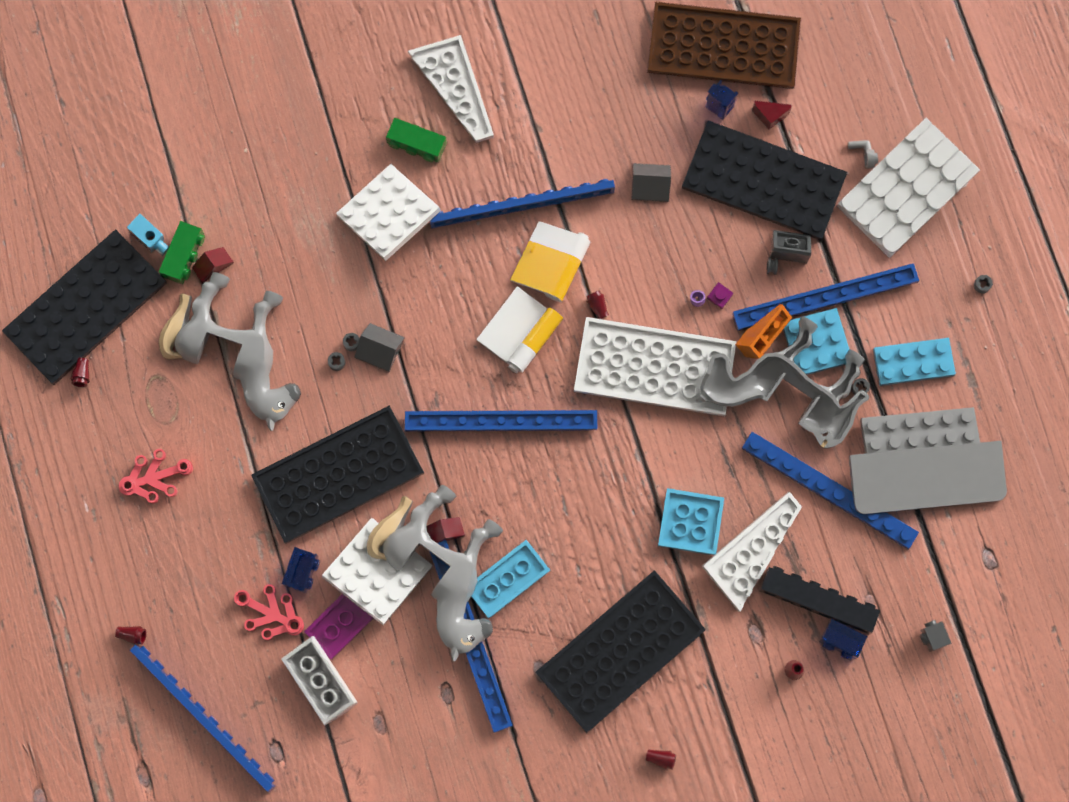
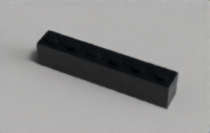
M773 566V568L769 567L759 589L760 592L866 634L873 633L880 610H877L875 605L865 602V604L859 603L857 598L846 595V597L839 595V591L833 588L826 590L821 588V584L810 580V582L802 580L803 577L794 573L788 575L783 573L784 570L782 568Z

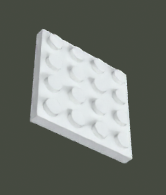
M390 164L336 214L386 261L441 210L438 205Z
M371 518L322 574V578L380 624L384 625L432 568V564L414 552L403 568L398 571L386 560L376 559L368 555V536L373 528L379 524ZM381 546V547L379 548V551H380L381 553H383V552H382V547H383V546Z

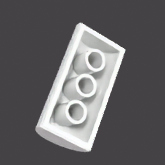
M314 636L281 659L324 725L339 718L358 703Z

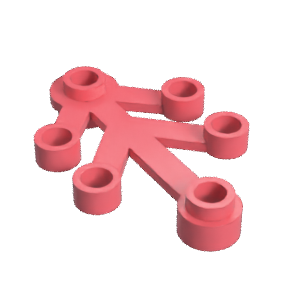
M156 449L153 453L154 459L145 476L138 478L142 467H145L148 463L145 456L138 455L135 458V466L130 476L122 478L119 482V490L127 496L137 494L154 504L158 502L159 495L154 491L148 492L140 486L148 484L165 492L167 496L174 497L177 495V488L174 485H166L158 480L178 473L187 476L193 471V465L189 460L182 459L176 466L156 472L160 463L166 458V453L162 449ZM158 452H163L161 458H157ZM144 458V463L138 464V460ZM184 463L187 464V468L185 470H181V465ZM130 482L131 487L129 489H126V483ZM170 488H174L173 494H168ZM155 494V500L151 501L149 499L150 495Z
M267 584L263 589L264 594L268 598L270 608L251 599L250 594L245 590H239L235 593L234 601L237 605L242 607L247 605L266 615L254 620H246L244 623L246 630L254 631L259 626L275 621L283 624L273 629L265 628L261 633L265 640H271L274 636L286 632L295 636L303 631L304 622L300 617L295 616L292 605L293 597L290 594L284 593L280 598L282 604L285 605L286 617L280 614L275 597L276 588L271 584ZM268 587L273 588V592L271 594H267L266 589ZM242 595L246 596L245 602H240ZM285 596L290 597V601L288 603H284L283 601ZM249 622L254 623V627L251 629L247 627ZM293 622L298 624L296 629L291 628ZM266 631L271 632V636L269 638H266L264 636V633Z

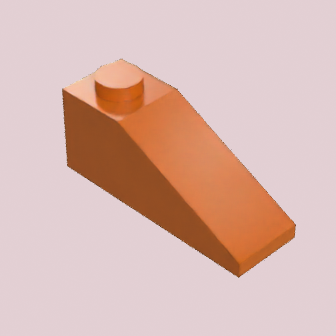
M779 304L747 329L735 345L746 358H761L792 319V316L782 304Z

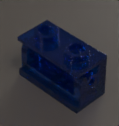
M720 80L717 85L714 83L708 90L706 108L724 120L735 107L738 92H733L727 86L721 85L722 80Z
M294 547L282 585L306 593L307 589L310 590L314 581L312 578L313 572L317 571L320 565L319 556Z
M831 619L828 621L821 637L822 639L819 642L823 644V648L832 652L837 650L841 652L840 656L852 660V658L857 659L868 636Z

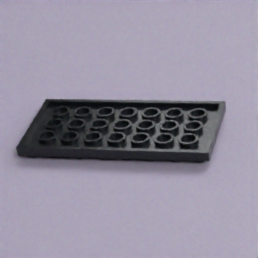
M708 120L681 188L822 241L847 172Z
M115 229L8 324L2 332L55 385L76 366L78 358H85L164 287L167 282Z
M389 405L251 474L284 543L287 544L423 475L424 471Z
M654 570L535 673L582 729L588 733L706 631V629Z

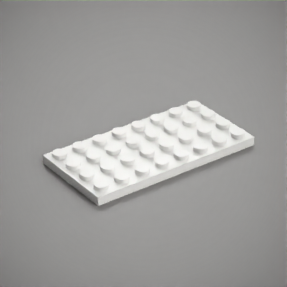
M586 317L574 392L725 417L727 406H719L708 400L696 403V399L701 395V383L713 355L725 354L729 359L730 371L732 373L735 344L737 341Z

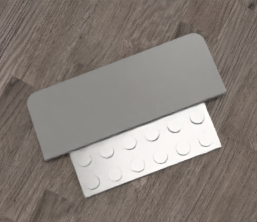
M974 407L860 419L865 454L849 456L854 506L859 513L872 514L995 502L1005 498L1007 487L1002 441L980 443Z

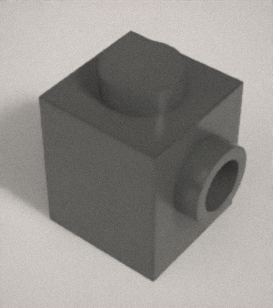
M936 620L924 624L926 628L920 630L922 633L920 634L921 641L924 645H927L929 652L952 644L943 621L936 623Z

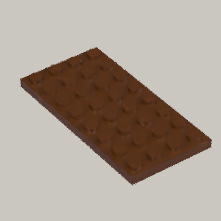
M655 2L647 73L794 89L801 18Z

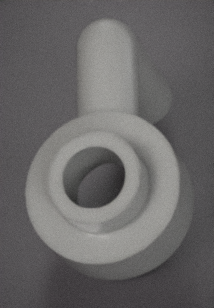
M868 140L848 142V149L864 148V164L866 169L874 168L875 164H878V154L874 153V150L871 149V144Z

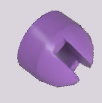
M700 290L693 291L690 295L691 304L695 307L702 306L705 303V293Z

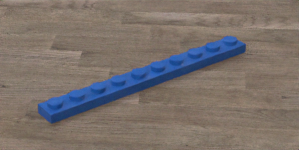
M603 179L595 184L583 183L579 187L572 188L567 186L559 191L547 190L543 194L535 195L531 193L518 199L517 197H510L502 202L491 201L487 205L482 206L474 204L466 209L454 208L451 212L446 213L440 211L430 220L431 228H437L611 194L615 191L614 180Z
M913 263L733 311L732 314L737 331L753 326L779 304H782L791 316H796L918 283L919 278Z
M597 410L405 411V432L597 430Z
M751 432L742 447L744 451L906 549H910L919 534L918 531L887 512L859 513L854 506L852 491L754 432Z
M446 540L438 543L440 546L449 549ZM430 552L439 580H441L450 566ZM467 602L464 619L475 620L469 602ZM482 641L471 651L466 652V656L493 732L495 733L513 725Z
M135 645L130 650L267 792H271L276 787L273 784L275 781L273 777L267 772L263 774L260 771L261 765L254 758L250 760L245 755L247 751L240 744L236 746L231 741L233 737L228 731L224 730L222 732L218 727L219 722L212 715L208 717L204 713L206 709L198 701L194 703L190 699L191 693L184 687L181 689L177 685L178 680L171 673L167 675L163 671L165 667L157 659L153 661L149 657L151 653L146 647Z

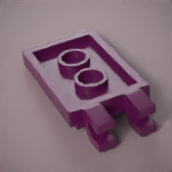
M341 594L304 632L309 637L314 636L325 654L332 660L374 618L344 594Z

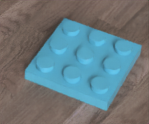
M837 308L805 316L813 321L818 328L812 334L811 345L794 357V363L806 375L846 365L845 356L849 346ZM800 318L790 320L783 329L788 347L798 336V322Z
M667 488L658 546L715 555L717 552L724 498Z

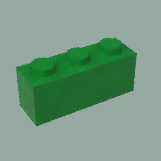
M395 117L386 136L387 144L391 148L406 150L412 156H422L428 162L435 161L439 163L447 144L446 136Z
M180 221L159 269V273L163 278L182 285L185 280H188L191 273V264L196 262L198 257L197 250L199 246L203 245L205 235L201 228Z

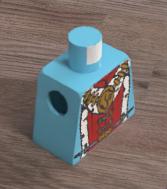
M141 214L127 226L129 234L151 253L156 250L163 256L168 251L169 246L163 242V234ZM149 237H154L153 240H148Z

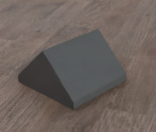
M633 163L632 200L669 202L671 165Z
M773 230L771 259L778 258V260L808 263L812 253L810 235Z
M369 323L360 336L355 358L390 372L405 337Z

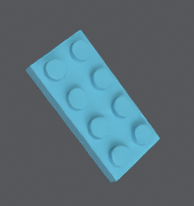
M949 338L875 347L873 349L879 386L956 375Z
M525 540L477 577L478 582L471 597L489 619L550 572V569L530 543Z

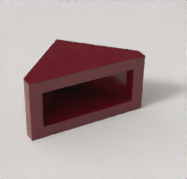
M754 101L752 111L770 130L789 115L792 105Z
M224 247L204 252L192 269L203 284L210 279L213 272L219 273L234 262Z
M460 517L440 519L428 525L426 529L430 538L436 543L465 536Z

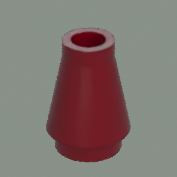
M600 290L586 296L588 299L586 302L598 319L609 316L604 294H601Z
M78 358L70 378L73 386L87 387V383L90 382L88 359Z
M118 626L115 632L116 638L137 646L144 644L147 636V631L142 626Z
M789 661L785 666V674L791 680H798L804 674V667L799 661ZM794 666L799 667L798 673L794 671Z
M648 749L646 761L665 770H673L676 754L672 753V751Z

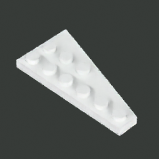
M461 35L409 50L408 54L474 141L478 143L494 138Z
M787 492L702 565L703 569L738 612L742 610L746 599L752 593L756 582L762 576L775 554L776 548L782 542L783 536L802 508L790 492Z

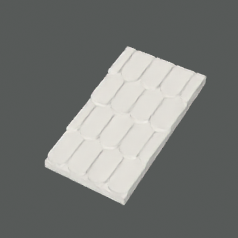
M925 118L837 204V207L890 258L961 190L980 169L946 138L935 125Z

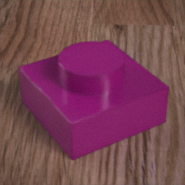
M718 282L707 296V299L720 309H723L734 293Z

